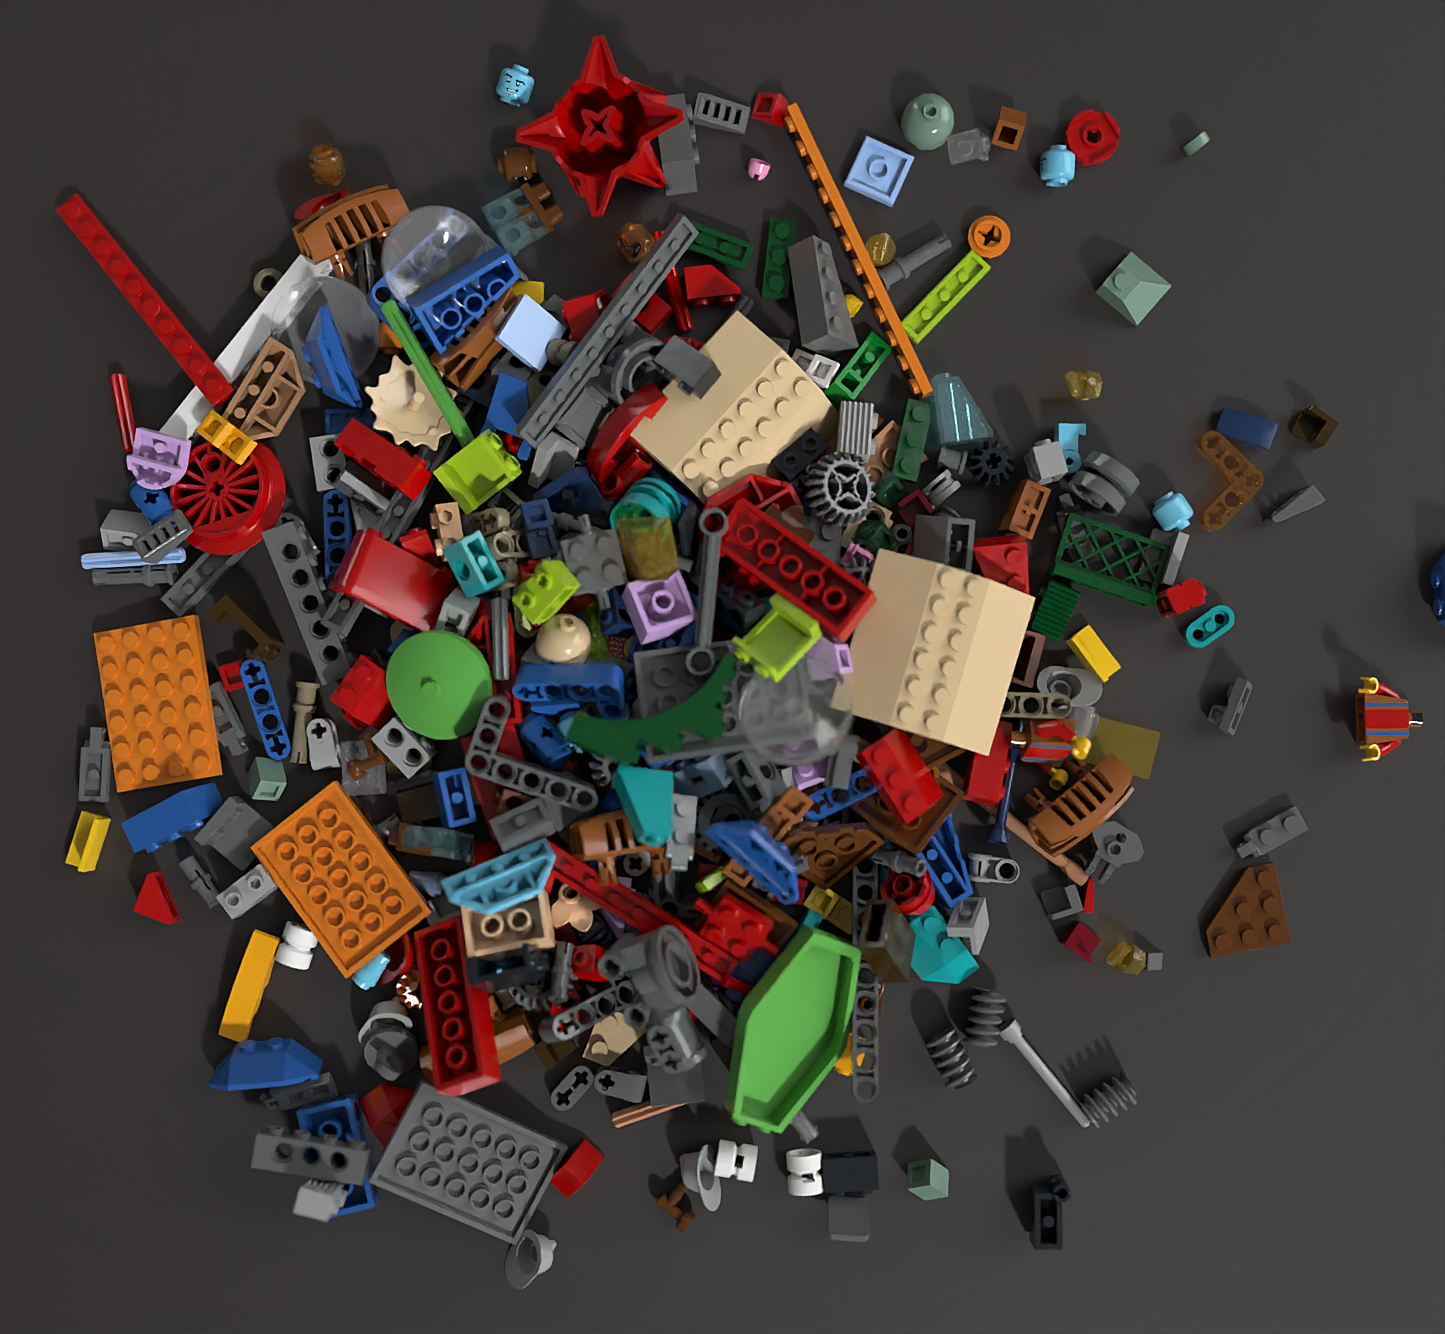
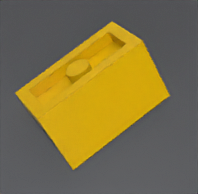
M1086 625L1066 640V643L1085 668L1097 675L1102 683L1109 680L1108 677L1121 668L1090 625Z
M82 811L65 863L79 867L78 871L80 872L95 870L111 818Z

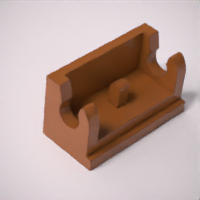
M1028 479L1017 481L998 531L1006 534L1021 535L1024 539L1032 540L1051 489Z

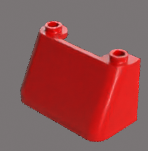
M368 527L367 530L358 529L328 588L340 594L344 593L352 599L358 600L403 623L408 628H414L413 631L416 633L435 630L443 604L453 592L457 580L453 577L454 572L442 565L437 568L381 538L383 535L381 532L371 527Z

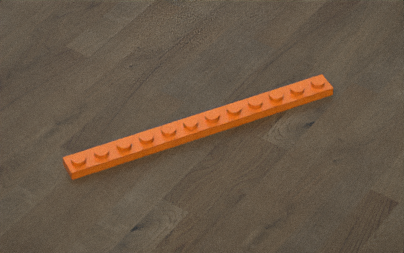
M797 103L789 105L786 108V117L784 118L785 126L788 132H793L797 139L795 142L796 149L801 157L805 156L808 162L806 169L811 180L816 179L819 185L817 192L823 204H828L831 211L829 213L830 221L834 228H839L842 234L840 237L841 244L846 252L850 251L854 259L851 261L852 267L856 275L861 274L865 282L862 285L867 298H872L876 305V308H874L876 318L879 323L884 322L887 341L891 347L895 346L899 354L896 358L902 371L906 370L910 377L908 384L914 395L918 394L920 400L930 396L933 391L929 380Z

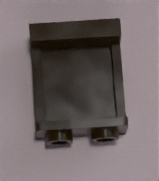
M225 594L206 613L214 622L230 625L236 620L259 643V646L249 655L252 660L265 663L268 661L272 662L282 653L281 648L285 643L241 599Z

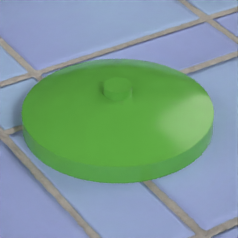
M428 630L408 638L395 650L388 664L386 687L392 707L408 727L429 738L453 739L468 733L478 725L484 705L493 695L491 673L482 654L468 640L449 631Z

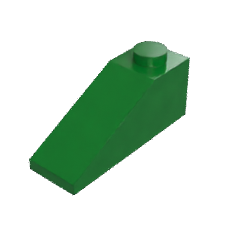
M873 331L835 374L828 389L824 388L822 391L838 413L841 401L852 402L892 350Z

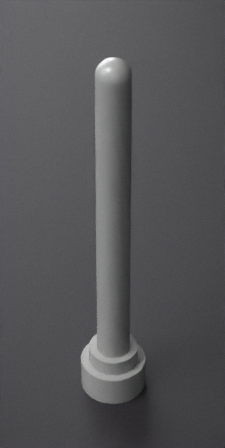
M1012 1018L1001 1025L999 1035L1003 1040H1008L1009 1043L1015 1044L1082 1127H1088L1090 1125L1089 1118L1024 1040L1021 1026Z

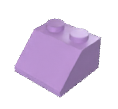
M679 569L627 583L622 598L641 645L665 639L697 620V612Z

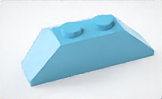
M545 837L442 880L441 883L450 902L490 915L540 894L556 856Z

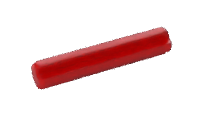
M116 373L110 375L109 378L122 447L124 451L132 452L136 428L127 380L124 374Z

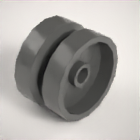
M1091 451L1082 463L1085 471L1077 470L1068 485L1077 496L1095 509L1110 516H1117L1126 504L1123 496L1131 497L1140 482L1128 468L1114 458L1098 451Z

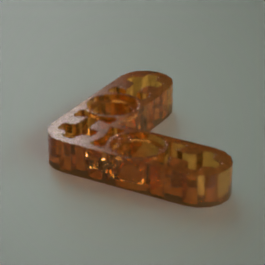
M1217 431L1207 432L1198 440V449L1201 454L1231 482L1200 515L1201 526L1211 532L1224 527L1259 491L1264 483L1263 474ZM1214 438L1216 440L1214 446L1219 451H1221L1224 448L1227 451L1221 454L1217 459L1215 455H1217L1220 452L1217 451L1215 448H1211L1209 450L1206 447L1208 445V441L1206 439L1211 440ZM1227 455L1234 456L1237 459V467L1233 470L1226 468L1224 465V458ZM1244 466L1246 470L1242 471L1243 474L1236 477L1234 474L1239 472ZM1254 476L1253 483L1255 486H1246V477ZM1227 493L1237 495L1238 504L1236 507H1230L1225 503ZM1220 509L1225 511L1217 517L1218 524H1209L1210 516L1208 514L1212 515Z

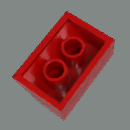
M893 728L856 754L857 761L898 824L909 823L930 809L944 795L902 729Z

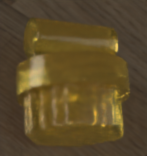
M885 233L872 236L865 246L875 267L888 264L896 252L893 240L890 238V235Z
M1080 369L1076 373L1071 371L1065 374L1071 396L1077 400L1099 397L1101 385H1103L1099 373Z
M1121 941L1106 958L1110 965L1125 974L1138 975L1146 966L1145 952L1130 942L1124 943Z

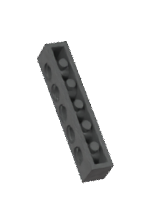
M296 520L261 532L321 684L325 685L344 678L357 661V658L353 651L349 652L346 645L348 636H343L331 629L328 630L327 634H321L316 629L317 621L323 619L332 601H329L325 592L328 590L326 580L323 575L319 576L315 567L318 565L317 557L313 550L308 549L305 540L308 539L305 527L303 524L299 525ZM289 543L294 544L298 548L296 558H290L286 553V547ZM299 569H303L308 573L309 578L306 584H302L296 579V572ZM308 595L317 597L319 604L316 609L307 606L306 598ZM332 645L338 649L339 656L337 659H331L327 656V646Z

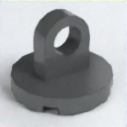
M391 1026V1029L378 1028L369 1035L365 1042L364 1057L368 1065L379 1072L382 1077L388 1080H395L401 1073L407 1072L416 1064L419 1058L418 1040L409 1030L399 1026Z

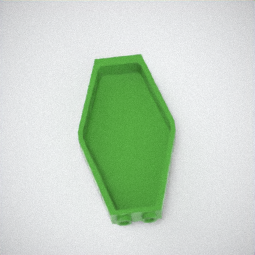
M804 924L742 1002L737 1016L724 1108L731 1115L732 1121L743 1126L747 1123L753 1124L758 1130L765 1133H770V1131L782 1133L843 1055L848 1041L861 952L854 943Z

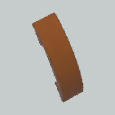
M790 785L756 822L766 827L771 838L779 841L794 822L796 824L813 805L814 801L795 786ZM731 856L722 869L723 873L744 888L753 878Z

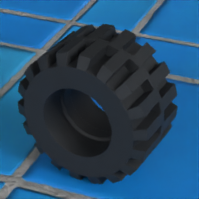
M726 786L723 789L703 796L698 801L696 806L695 835L698 842L707 851L713 852L718 856L725 855L730 857L727 852L703 832L705 827L711 825L710 820L714 810L722 805H732L741 812L743 821L754 822L761 817V813L758 807L750 810L739 788Z

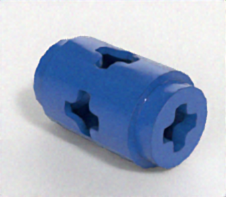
M137 479L130 484V497L151 527L174 512L170 497L164 488L157 490L147 489L136 482Z
M534 712L525 717L522 723H519L517 727L519 738L545 767L556 770L571 758L570 744L566 743V740L545 716Z

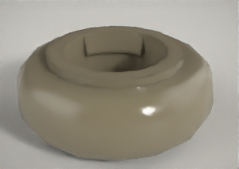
M266 268L258 272L253 280L255 293L261 299H265L271 291L263 289L264 282L269 278H274L278 283L283 274L273 268Z

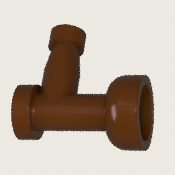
M373 733L362 736L368 758L362 761L354 758L347 762V771L355 781L364 778L366 770L379 764L383 766L389 763V758L381 749L378 750L376 744L371 740L374 737Z
M681 1180L678 1184L679 1186L670 1195L664 1192L654 1205L657 1208L662 1207L677 1220L676 1228L683 1232L696 1215L690 1210L683 1212L676 1206L684 1192L689 1189Z

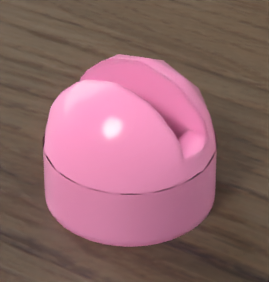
M750 158L747 170L749 176L753 179L754 174H757L758 180L764 179L769 172L770 164L759 159Z

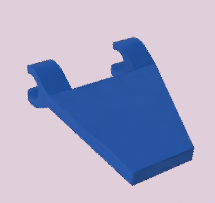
M500 372L487 418L480 434L487 429L496 434L497 428L521 438L513 430L531 408L527 381ZM523 440L517 457L524 461L531 459L535 448Z

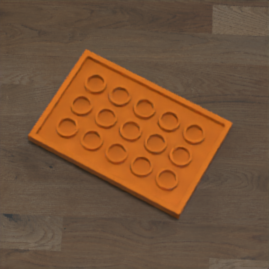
M190 615L94 633L117 793L223 775L199 616Z
M333 781L250 847L345 978L353 975L355 971L434 911L338 781Z

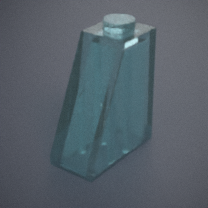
M951 373L935 375V379L930 381L933 389L930 398L931 405H933L932 413L937 447H941V445L951 446L990 441L994 436L993 430L960 377H951Z

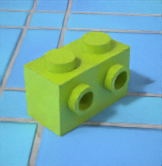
M545 560L535 568V574L519 586V592L512 600L531 624L543 623L548 621L581 584L561 560Z

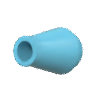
M383 950L351 975L353 981L365 990L374 987L391 957Z

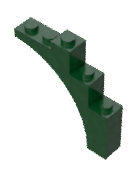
M726 653L714 675L701 690L684 703L665 713L644 719L616 721L598 719L576 712L565 736L566 743L628 769L631 762L636 764L643 748L639 747L640 743L669 756L672 755L674 749L680 750L685 735L681 734L682 731L714 743L716 737L722 738L727 726V722L723 721L725 713L716 710V708L723 707L728 695L724 691L728 681L733 683L739 669V667L735 666L737 657Z

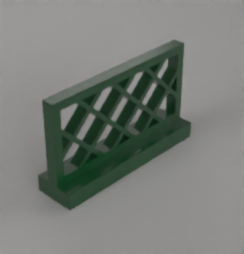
M1069 512L1053 562L1049 565L1046 575L1144 608L1155 607L1158 597L1155 594L1170 546ZM1073 520L1082 523L1087 534L1075 539L1070 530ZM1089 526L1095 527L1097 529L1092 531ZM1103 530L1108 533L1112 542L1100 548L1094 533ZM1115 535L1121 536V538L1116 539ZM1089 536L1095 551L1083 556L1077 542ZM1126 538L1132 540L1137 551L1127 556L1124 555L1118 543ZM1140 543L1145 544L1146 546L1142 548ZM1072 545L1079 559L1072 563L1061 560L1064 549ZM1114 545L1120 559L1109 565L1102 551ZM1150 547L1160 549L1161 553L1158 561L1150 565L1144 550ZM1139 553L1145 568L1133 573L1127 559ZM1098 554L1104 568L1098 571L1090 570L1085 559ZM1081 562L1083 567L1078 566L1076 564ZM1122 562L1129 576L1119 580L1115 578L1111 567ZM1106 570L1108 576L1102 574V572ZM1148 571L1152 579L1150 588L1141 587L1135 576ZM1131 579L1133 584L1128 583L1126 581Z

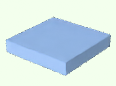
M866 136L844 186L892 207L914 157Z
M524 294L521 295L494 339L533 371L540 372L548 359L547 348L549 343L555 338L560 339L566 327L528 295Z

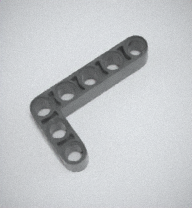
M497 694L490 697L484 705L466 757L465 765L467 770L473 775L579 811L586 812L593 809L597 803L598 796L597 789L593 784L497 751L511 710V704L504 695ZM492 702L502 703L505 712L502 715L493 714L490 710V704ZM484 728L492 729L496 735L493 741L484 740L481 736V730ZM476 754L484 756L487 762L486 765L477 767L472 761V756ZM503 763L511 765L513 774L510 776L502 775L498 769L499 765ZM530 772L535 773L539 776L540 782L536 785H530L525 781V775ZM554 782L564 783L566 791L562 794L553 792L551 785ZM581 791H588L592 794L593 799L588 803H583L578 799L577 795Z

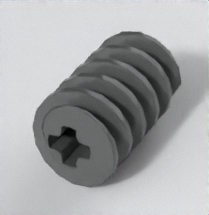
M973 987L980 992V995L971 996V999L976 1001L978 1005L969 1006V1010L976 1013V1015L967 1017V1020L974 1025L973 1027L965 1028L964 1031L971 1034V1038H963L962 1041L981 1047L997 1045V1039L991 1035H998L1000 1029L993 1024L1002 1023V1018L996 1014L1003 1013L1005 1009L998 1003L1006 1002L1007 998L994 990Z
M950 1027L932 1036L926 1046L927 1048H936L931 1054L932 1058L940 1057L941 1059L935 1064L936 1068L945 1067L940 1077L950 1078L944 1086L946 1088L954 1087V1089H960L973 1084L978 1080V1076L972 1074L974 1072L973 1065L967 1064L970 1060L969 1056L962 1054L965 1051V1047L958 1044L961 1040L960 1036L953 1034L956 1028Z
M1124 1071L1119 1073L1121 1081L1114 1076L1110 1078L1112 1087L1103 1082L1101 1083L1102 1093L1098 1089L1093 1088V1099L1089 1095L1084 1094V1104L1078 1101L1089 1120L1097 1128H1100L1098 1118L1109 1122L1108 1112H1111L1116 1117L1119 1116L1118 1106L1125 1111L1128 1110L1127 1100L1134 1105L1137 1104L1135 1095L1138 1094L1140 1096V1094Z

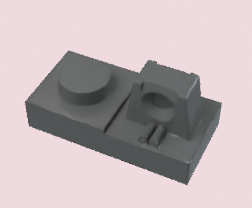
M1237 677L1235 684L1232 683L1227 692L1228 706L1213 704L1208 720L1218 725L1226 734L1234 736L1253 688L1250 682Z

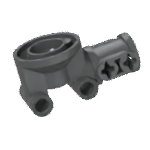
M634 321L631 322L619 338L622 344L611 351L606 365L600 363L552 427L561 437L577 445L579 450L592 446L599 431L613 414L615 403L620 406L628 397L651 382L655 383L661 390L669 383L658 374L659 367L654 362V358L665 347L666 343L640 329Z
M671 925L663 926L637 937L629 933L622 934L598 962L599 972L607 979H616L622 972L631 971L632 980L639 992L623 1012L625 1023L634 1029L643 1027L644 1031L648 1033V1041L666 1074H677L685 1071L703 1060L708 1053L705 1044L700 1042V1033L685 1006L686 1003L692 1002L697 998L700 990V974L694 952L685 936Z

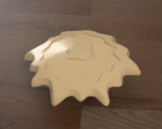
M394 355L390 371L378 377V386L365 387V391L373 401L370 409L376 414L373 428L390 432L394 437L396 445L408 441L414 447L419 444H425L436 451L440 437L450 433L451 428L413 363L408 366ZM437 369L436 372L442 381L443 374ZM446 387L451 398L454 400L457 392Z

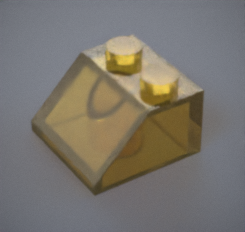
M669 516L616 521L628 575L641 582L668 580L679 570Z

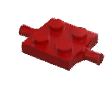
M726 892L722 900L714 906L701 897L698 898L693 906L707 915L706 923L698 935L742 963L746 964L752 954L759 949L773 958L778 953L780 948L766 940L767 933L772 928L774 921L729 892Z

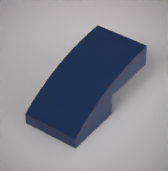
M1224 407L1215 433L1219 436L1242 441L1243 445L1270 451L1278 424L1245 412Z
M547 498L521 503L520 511L530 559L539 560L557 556L559 549L552 528L554 521Z

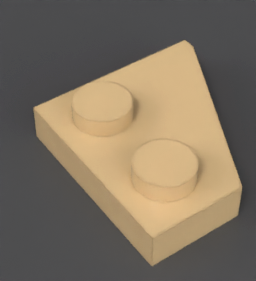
M619 1011L594 1025L583 1057L609 1066L645 1031L643 1027L634 1029L628 1026L624 1021L623 1012Z

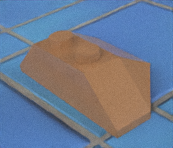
M270 336L222 415L223 418L253 441L279 436L306 392L295 352Z

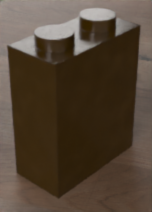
M893 898L867 900L857 948L881 983H907L916 934Z

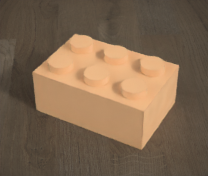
M544 889L540 894L490 915L461 906L468 957L477 956L487 961H495L524 955L523 943H530L544 950L556 948L549 898Z

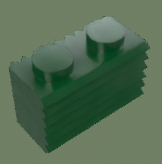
M1054 580L1047 581L1046 585L1042 583L1036 594L1039 602L1036 609L1032 608L1030 621H1028L1029 625L1026 630L1046 636L1045 639L1054 643L1060 642L1081 592Z

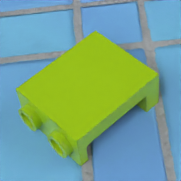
M487 429L433 471V473L453 499L458 502V505L465 514L468 515L518 477L522 470L518 460L513 455H509L504 449L500 437Z
M778 592L770 599L773 609L742 640L736 636L732 639L736 649L734 651L735 655L744 663L748 661L752 663L755 671L764 679L769 677L776 683L822 637L818 623Z

